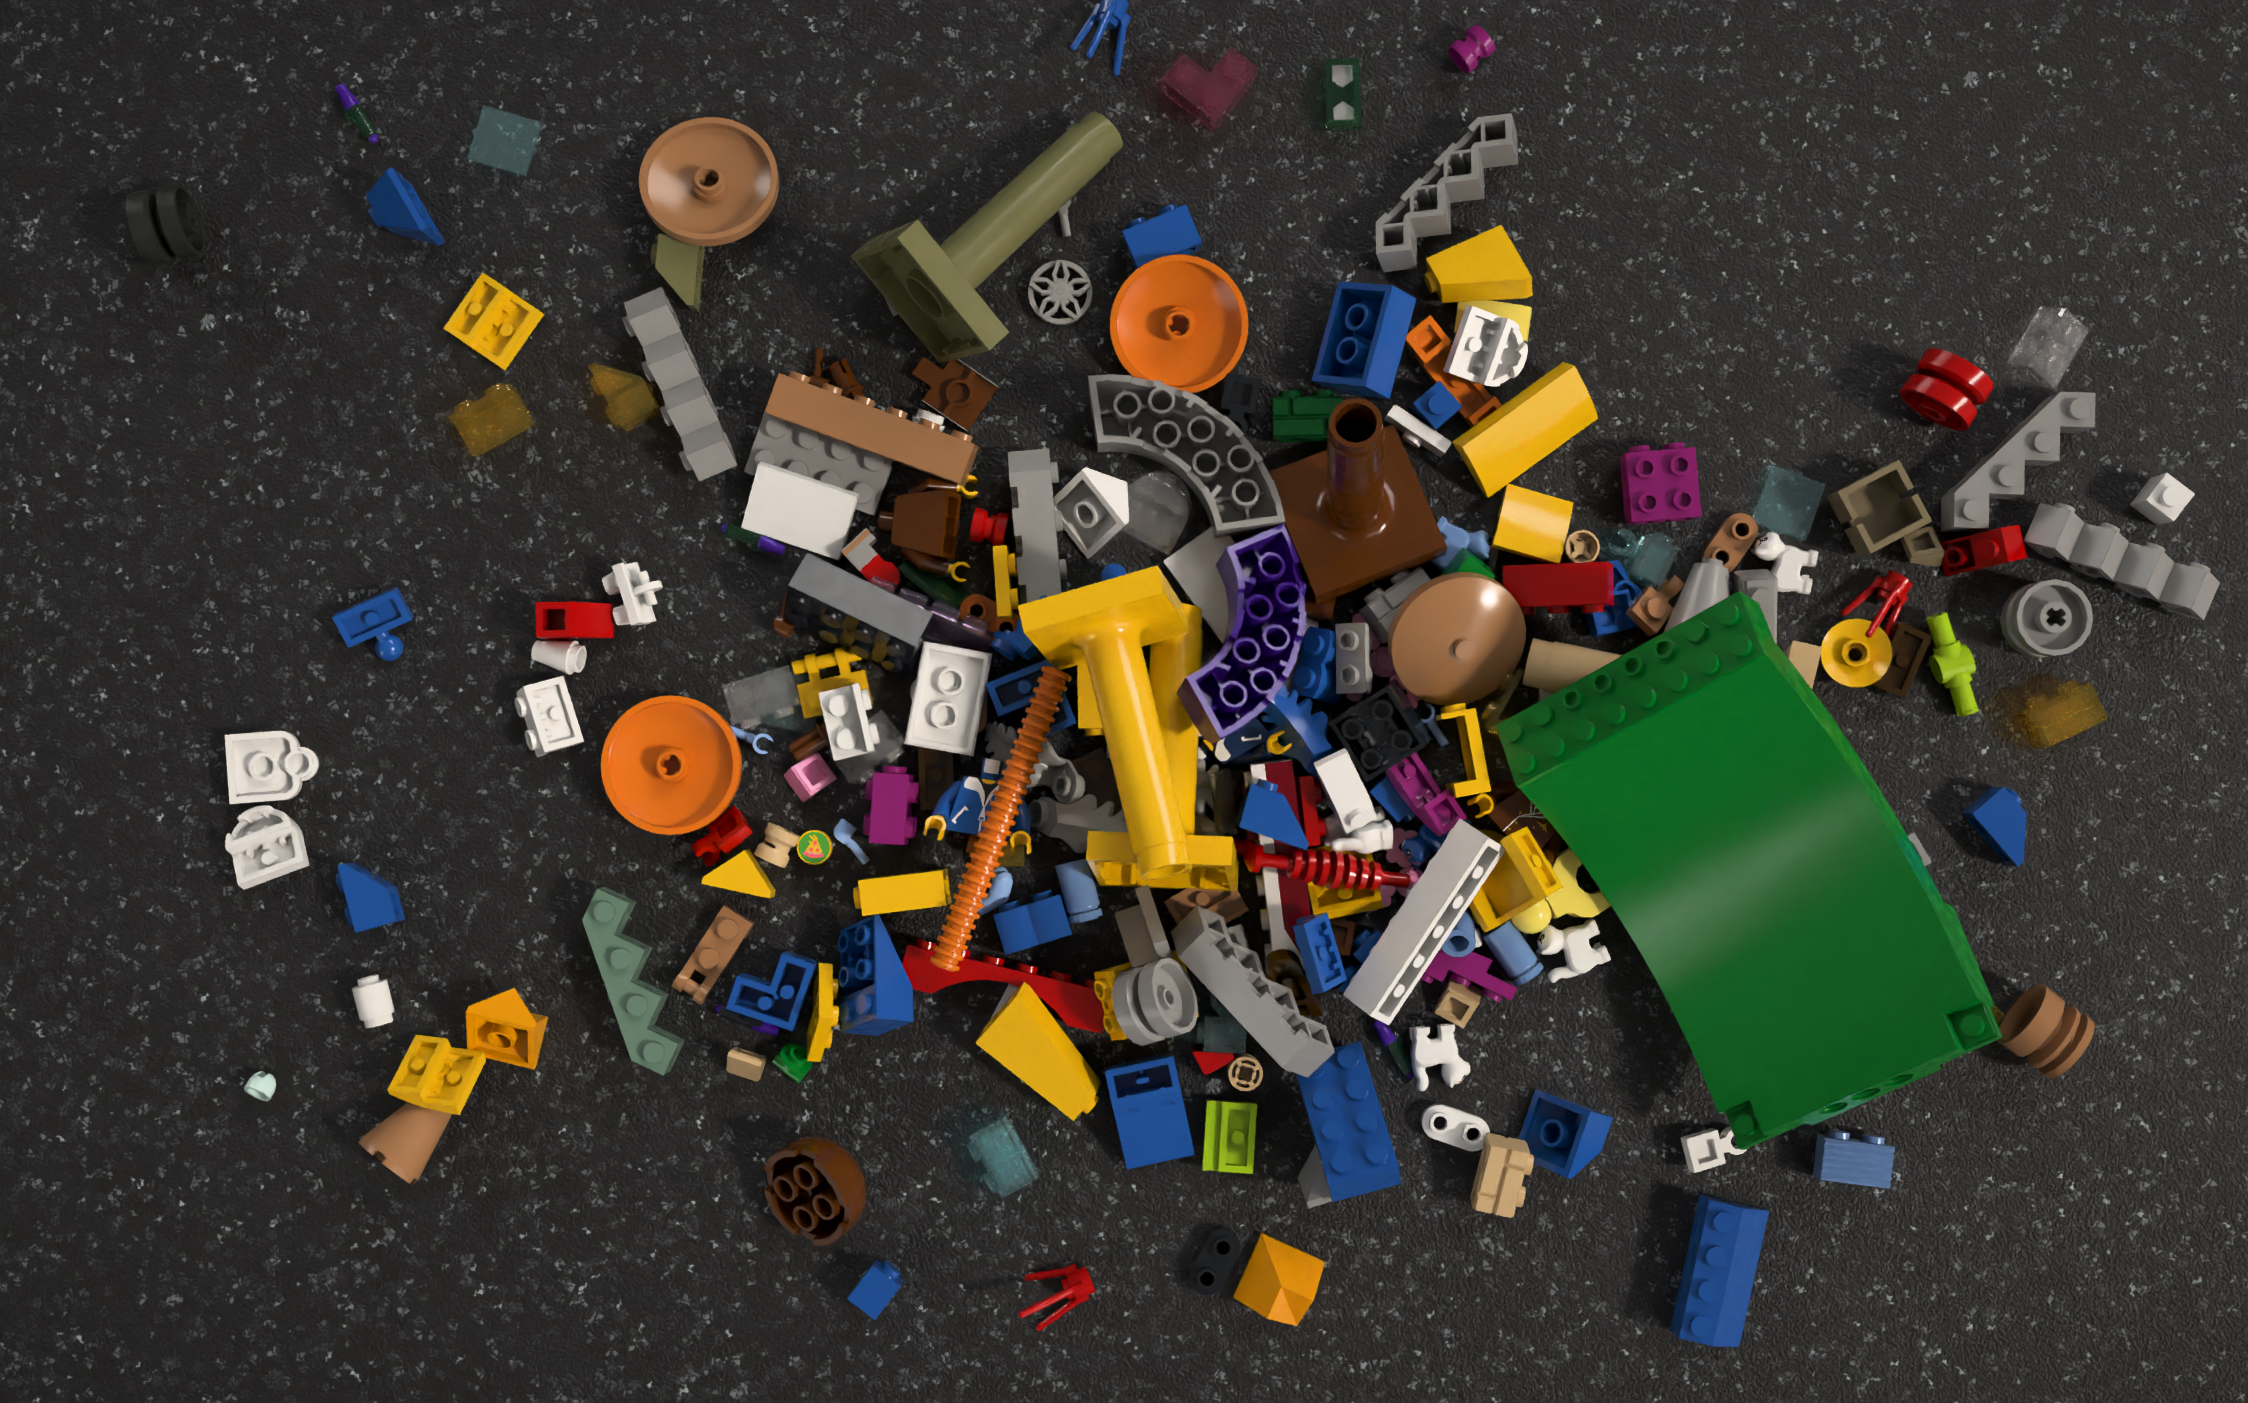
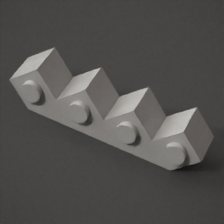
M1512 113L1477 117L1467 127L1468 132L1456 144L1452 143L1434 161L1435 166L1422 179L1419 177L1400 197L1401 201L1389 214L1385 212L1376 221V255L1383 272L1417 269V237L1451 234L1450 203L1485 199L1484 168L1518 164L1517 131Z
M657 288L624 302L627 316L622 318L630 337L637 336L643 347L646 361L641 363L649 382L655 380L662 392L665 406L660 407V410L668 427L674 425L681 437L684 450L679 452L685 469L687 471L693 469L698 480L702 481L737 466L731 443L721 427L715 405L701 379L696 360L682 334L677 315L663 288Z
M2059 392L2044 399L2024 421L2020 422L2001 440V443L1984 456L1961 481L1941 497V532L1975 533L1988 529L1989 499H2013L2024 495L2025 466H2047L2060 461V433H2081L2095 427L2096 393Z
M1049 448L1008 452L1021 604L1039 600L1043 595L1049 597L1062 593L1061 580H1068L1066 559H1059L1057 531H1063L1062 510L1055 511L1053 498V483L1059 482L1057 462L1050 461Z
M2056 502L2054 506L2040 503L2024 539V542L2038 554L2050 559L2054 556L2062 558L2064 561L2071 563L2070 568L2093 578L2101 577L2115 583V588L2138 598H2151L2160 602L2159 607L2167 611L2200 620L2205 619L2220 584L2210 573L2211 569L2196 562H2190L2189 566L2175 563L2165 553L2166 549L2162 546L2150 542H2145L2144 546L2130 543L2120 534V528L2105 522H2100L2099 526L2085 523L2075 514L2073 507L2064 503Z
M1197 905L1171 931L1175 951L1181 961L1281 1068L1308 1078L1335 1053L1326 1025L1301 1016L1292 989L1265 978L1258 953L1231 942L1223 916Z

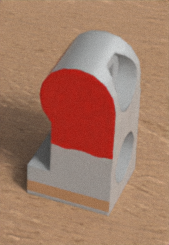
M865 528L841 552L869 583L892 593L901 584V573L893 563L884 561L871 546L877 542V539Z

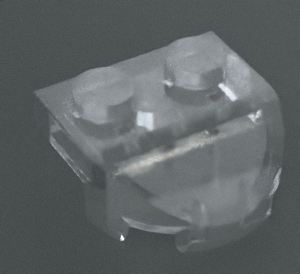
M1157 470L1138 476L1128 487L1129 522L1121 530L1169 556L1192 513V503L1185 483L1174 474L1166 471Z

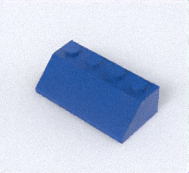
M1700 1194L1670 1330L1679 1339L1716 1347H1739L1768 1219V1209Z

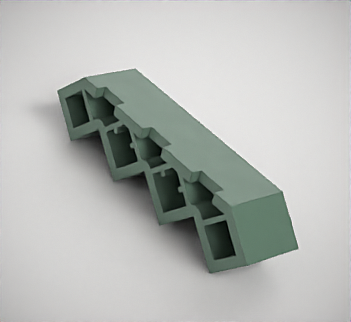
M607 887L597 888L582 922L631 1061L661 1075H665L671 1071L685 1039L654 1025L669 993L638 979L653 947L622 933L636 901Z

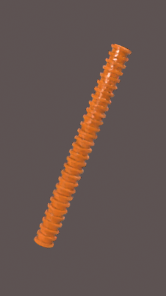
M1043 666L1041 668L1043 675L1037 678V682H1039L1038 687L1033 688L1035 696L1034 698L1030 697L1029 702L1031 706L1025 709L1027 716L1021 720L1023 727L1017 730V733L1020 735L1018 739L1015 738L1013 740V743L1016 744L1015 748L1010 749L1009 754H1011V758L1005 761V764L1008 766L1006 770L1002 769L1001 774L1004 775L1003 779L997 782L1000 787L998 791L994 790L993 795L996 797L994 801L990 800L991 810L985 813L988 818L986 822L982 821L981 826L984 827L983 831L978 832L979 841L973 844L976 849L974 853L970 852L969 855L972 858L971 862H967L965 865L968 870L961 875L964 878L963 883H958L959 893L953 896L956 901L954 904H950L951 914H947L945 917L948 922L941 927L944 931L943 935H938L939 945H935L933 948L936 953L929 958L933 965L945 970L955 972L960 969L958 962L964 959V956L961 954L963 950L967 951L968 946L965 945L966 941L972 938V935L969 933L971 929L975 930L976 925L973 924L974 920L979 919L978 910L984 907V904L981 902L983 898L987 899L988 896L985 893L986 889L992 886L989 881L991 877L995 878L996 873L993 872L994 868L999 867L998 858L1004 855V852L1001 850L1003 846L1007 847L1008 844L1005 841L1006 837L1012 834L1009 829L1011 825L1015 826L1016 821L1013 820L1014 816H1019L1018 806L1024 803L1021 798L1023 795H1027L1026 785H1030L1032 782L1029 777L1036 772L1033 769L1034 764H1039L1040 760L1037 756L1044 751L1041 748L1042 743H1047L1048 739L1045 736L1046 733H1050L1052 730L1049 728V725L1055 722L1054 712H1059L1057 704L1063 701V697H1061L1062 692L1067 691L1065 684L1070 682L1071 677L1068 673L1050 666Z

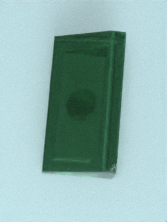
M905 560L898 567L904 576L950 613L955 614L963 600L969 595L965 589L946 574L942 576L920 570L908 560Z

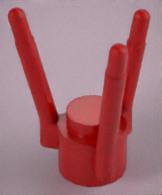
M1892 570L1888 571L1884 578L1876 576L1871 585L1841 611V615H1848L1877 590L1876 597L1883 605L1870 624L1865 636L1867 638L1872 637L1889 608L1893 607L1884 628V632L1889 638L1901 608L1909 598L1906 594L1912 587V583L1905 576Z
M1074 1263L1065 1268L1026 1274L1024 1276L1025 1281L1067 1276V1278L1061 1280L1064 1290L1020 1311L1018 1316L1024 1318L1068 1297L1069 1302L1036 1325L1035 1329L1041 1331L1078 1304L1089 1300L1088 1295L1096 1291L1086 1266L1077 1269Z

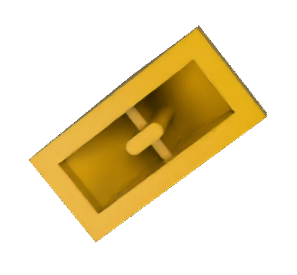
M750 849L742 851L705 875L701 883L769 899L773 898L776 892Z

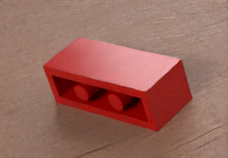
M1609 562L1503 566V586L1517 601L1523 616L1535 615V609L1548 608V614H1569V608L1583 607V613H1603L1604 606H1614L1613 564Z

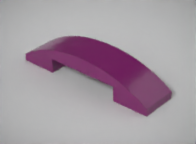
M1416 752L1384 771L1405 803L1437 836L1441 837L1454 828L1459 819L1464 821L1467 818L1449 789L1443 791L1439 789Z

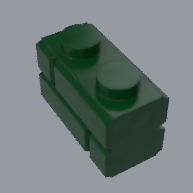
M1333 390L1313 391V396L1299 397V391H1280L1279 397H1272L1271 400L1272 442L1327 441L1330 416L1335 407L1342 402V396H1334Z

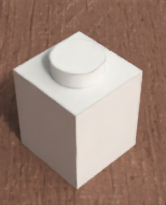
M2164 473L2150 478L2130 505L2158 526L2175 521L2195 493L2170 474Z

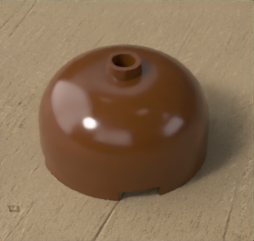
M805 1137L789 1143L767 1161L764 1168L767 1171L768 1187L764 1189L767 1202L778 1221L793 1236L800 1233L813 1240V1245H829L848 1232L860 1219L866 1203L865 1179L855 1159L839 1144L821 1137Z

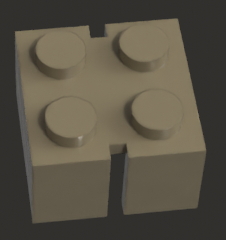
M1900 460L1892 462L1827 496L1840 523L1848 522L1850 527L1844 531L1858 557L1871 554L1932 522L1918 494L1900 500L1898 494L1914 488Z

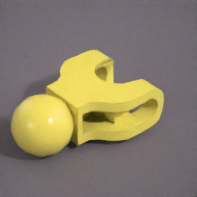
M1568 847L1557 854L1551 865L1564 888L1510 920L1517 930L1525 934H1535L1545 929L1550 923L1551 918H1559L1564 914L1571 917H1594L1609 908L1611 904L1600 889L1587 893L1578 886L1576 874L1578 867L1583 863L1571 848Z

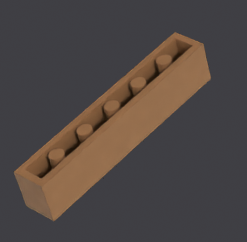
M791 371L789 376L781 373L778 374L765 409V413L965 487L979 449L975 444L971 443L972 436L953 430L951 435L938 431L939 424L920 418L919 423L907 420L908 413L888 406L886 412L874 408L875 401L857 394L854 400L841 396L842 389L824 382L822 387L819 388L809 384L810 377Z

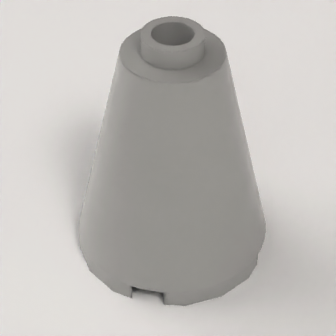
M1702 558L1701 563H1694L1663 633L1730 596L1729 569L1722 566L1723 561L1714 558Z

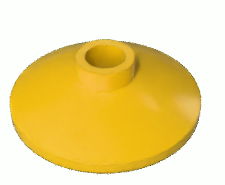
M1848 619L1833 626L1825 635L1821 645L1820 657L1826 673L1837 683L1853 688L1869 686L1880 680L1887 672L1892 660L1891 642L1884 630L1878 626L1872 637L1867 638L1865 633L1872 622L1864 619ZM1852 649L1859 650L1862 658L1858 661L1851 660L1848 655L1849 651Z

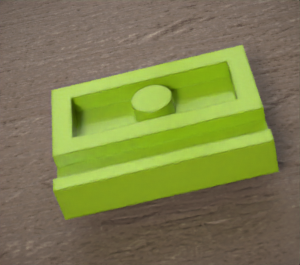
M1206 1099L1203 1171L1212 1170L1253 1174L1257 1102Z

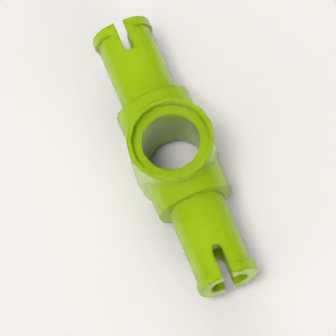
M1947 612L1927 617L1926 621L1935 645L1932 648L1934 654L1929 656V665L1935 680L1939 684H1944L1945 688H1949L1957 716L1961 717L1978 712L1979 709L1970 685V681H1972L1971 674L1976 671L1975 661L1970 649L1965 644L1961 645L1960 640L1955 639Z

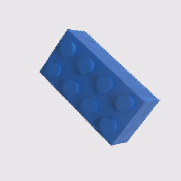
M1360 1041L1334 1048L1335 1053L1308 1078L1296 1074L1332 1202L1401 1184L1399 1165Z

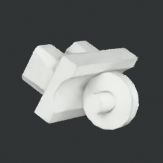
M637 562L630 564L619 563L612 566L613 572L603 577L602 582L608 595L621 593L624 604L613 608L612 612L616 624H631L632 626L655 622L656 618L652 606L658 603L654 592L663 588L661 581L650 582L647 571L640 572Z

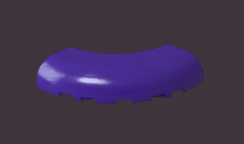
M1285 523L1225 548L1216 563L1228 600L1226 636L1220 652L1207 665L1187 676L1176 692L1193 724L1209 742L1216 743L1256 718L1283 687L1296 663L1306 627L1307 612H1305L1304 598L1306 583L1302 581L1299 567L1301 561Z

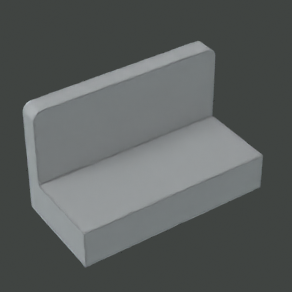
M1148 885L1135 889L1139 905L1115 913L1132 969L1145 966L1160 959L1173 958Z

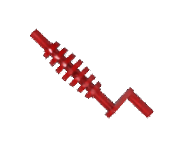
M1233 839L1236 853L1242 855L1250 872L1258 873L1261 866L1282 869L1286 871L1288 878L1297 879L1299 877L1302 882L1310 883L1312 881L1316 886L1323 887L1325 885L1327 889L1336 890L1338 887L1340 890H1350L1351 888L1353 890H1363L1366 887L1367 890L1375 891L1381 884L1408 888L1410 885L1409 874L1383 871L1381 864L1371 861L1368 863L1367 859L1360 857L1356 859L1354 855L1347 853L1343 855L1340 851H1331L1329 853L1327 850H1319L1315 853L1314 850H1305L1302 854L1301 850H1291L1287 856L1265 853L1263 846L1253 840Z

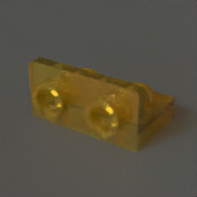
M499 383L488 388L484 392L486 396L475 402L468 400L454 408L455 413L448 416L451 424L457 427L471 455L475 458L536 425L518 391L510 384L503 385V383Z

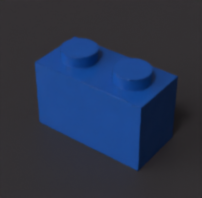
M1177 204L1166 206L1158 211L1159 216L1147 221L1145 217H1141L1126 225L1127 229L1122 231V239L1135 269L1162 256L1174 254L1189 255L1201 250L1202 241L1186 204L1181 207H1177Z

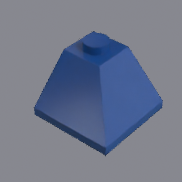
M391 167L386 170L366 195L372 206L367 210L374 223L378 227L384 226L393 234L435 245L445 243L412 184L394 168Z
M1261 778L1258 779L1257 784L1248 782L1235 820L1238 827L1307 850L1309 843L1284 794L1277 791L1279 785Z
M1535 1089L1518 1139L1527 1142L1530 1154L1534 1155V1164L1572 1179L1602 1151L1613 1117Z

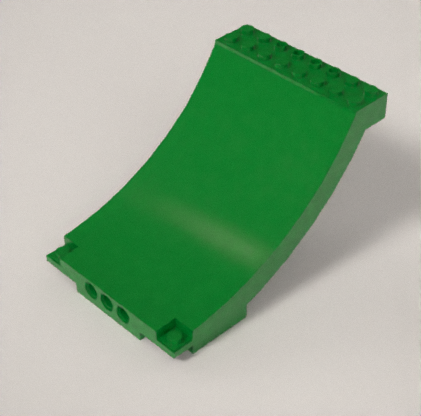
M1740 591L1734 593L1496 725L1516 787L1520 788L1583 863L1636 944L1666 997L1693 1052L1718 1113L1726 1115L1738 1149L1745 1150L1805 1123L1810 1125L1817 1124L1942 1070L1941 1064L2003 1038L1991 1010L1995 1005L1954 907L1943 901L1898 818L1849 741L1799 671L1774 642L1760 604Z

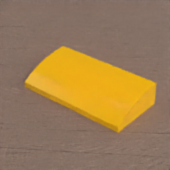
M1562 362L1452 443L1485 497L1489 498L1597 420L1598 416L1574 365Z

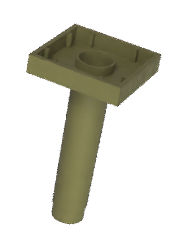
M1095 111L1089 112L1079 123H1075L942 244L938 245L917 219L870 238L851 257L939 363L990 351L1009 331L975 289L1110 162V159L1123 147L1121 135L1105 116Z

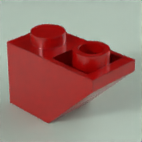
M2020 525L2002 527L1940 543L1945 552L1942 560L1945 577L2027 558Z
M536 602V637L544 640L614 639V616L612 613L614 604Z

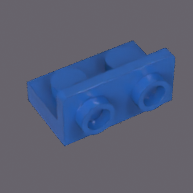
M1326 912L1298 918L1296 920L1297 924L1293 926V930L1305 967L1306 978L1309 981L1312 994L1324 993L1347 980L1328 914Z

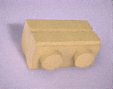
M1492 1133L1486 1134L1470 1196L1474 1210L1512 1218L1514 1217L1516 1207L1523 1206L1526 1188L1522 1186L1524 1174H1531L1534 1163V1155L1530 1154L1527 1142L1511 1137L1505 1138L1504 1136Z

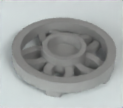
M1055 260L1042 265L1033 274L1029 283L1028 297L1033 311L1043 321L1053 325H1068L1076 322L1085 315L1092 302V285L1088 275L1080 266L1070 261ZM1059 267H1063L1064 278H1057ZM1054 268L1051 275L1053 281L1040 277L1047 270ZM1068 268L1077 272L1082 278H1073L1069 282L1070 274ZM1036 283L1048 284L1047 290L1041 289ZM1074 284H1086L1079 290H1074L1073 288ZM1034 291L1041 296H1047L1042 300L1040 308L1035 302ZM1087 291L1086 301L1080 309L1078 300L1074 297H1079ZM1050 302L1054 307L1043 313L1046 304ZM1073 303L1076 314L1066 308V306ZM1059 307H1061L1062 312L1069 317L1058 319L1050 316L1058 312Z

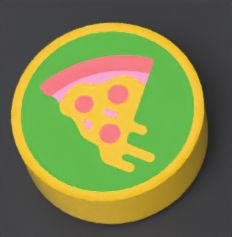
M820 830L805 832L797 843L799 857L805 863L811 865L825 862L832 854V841L825 832Z

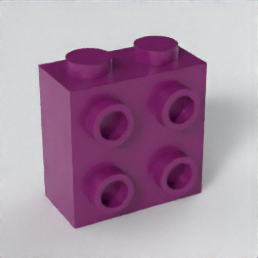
M1683 442L1664 444L1663 450L1650 451L1649 445L1629 447V453L1619 457L1625 526L1688 521L1701 517L1695 447L1685 448Z
M883 766L882 773L873 772V779H867L866 800H871V814H865L863 835H869V843L907 845L910 844V838H916L918 819L917 817H912V805L919 802V782H914L915 775L906 774V767Z

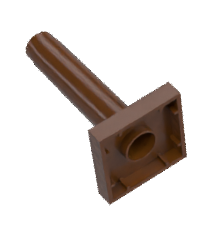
M1346 399L1335 407L1331 413L1327 430V450L1269 472L1281 499L1285 525L1299 555L1300 567L1316 604L1446 555V543L1394 424L1384 428L1380 411L1373 403L1366 399Z

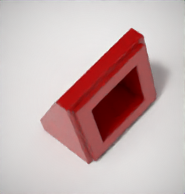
M1191 1049L1204 1075L1212 1073L1232 1062L1235 1058L1231 1050Z

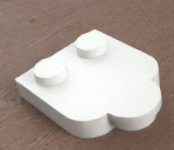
M269 731L225 735L229 804L292 799L300 792L302 781L311 779L318 771L319 760L317 755L308 748L300 747L298 739L289 732Z

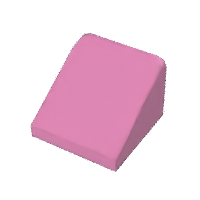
M818 751L791 767L784 774L785 779L802 802L807 801L837 779Z

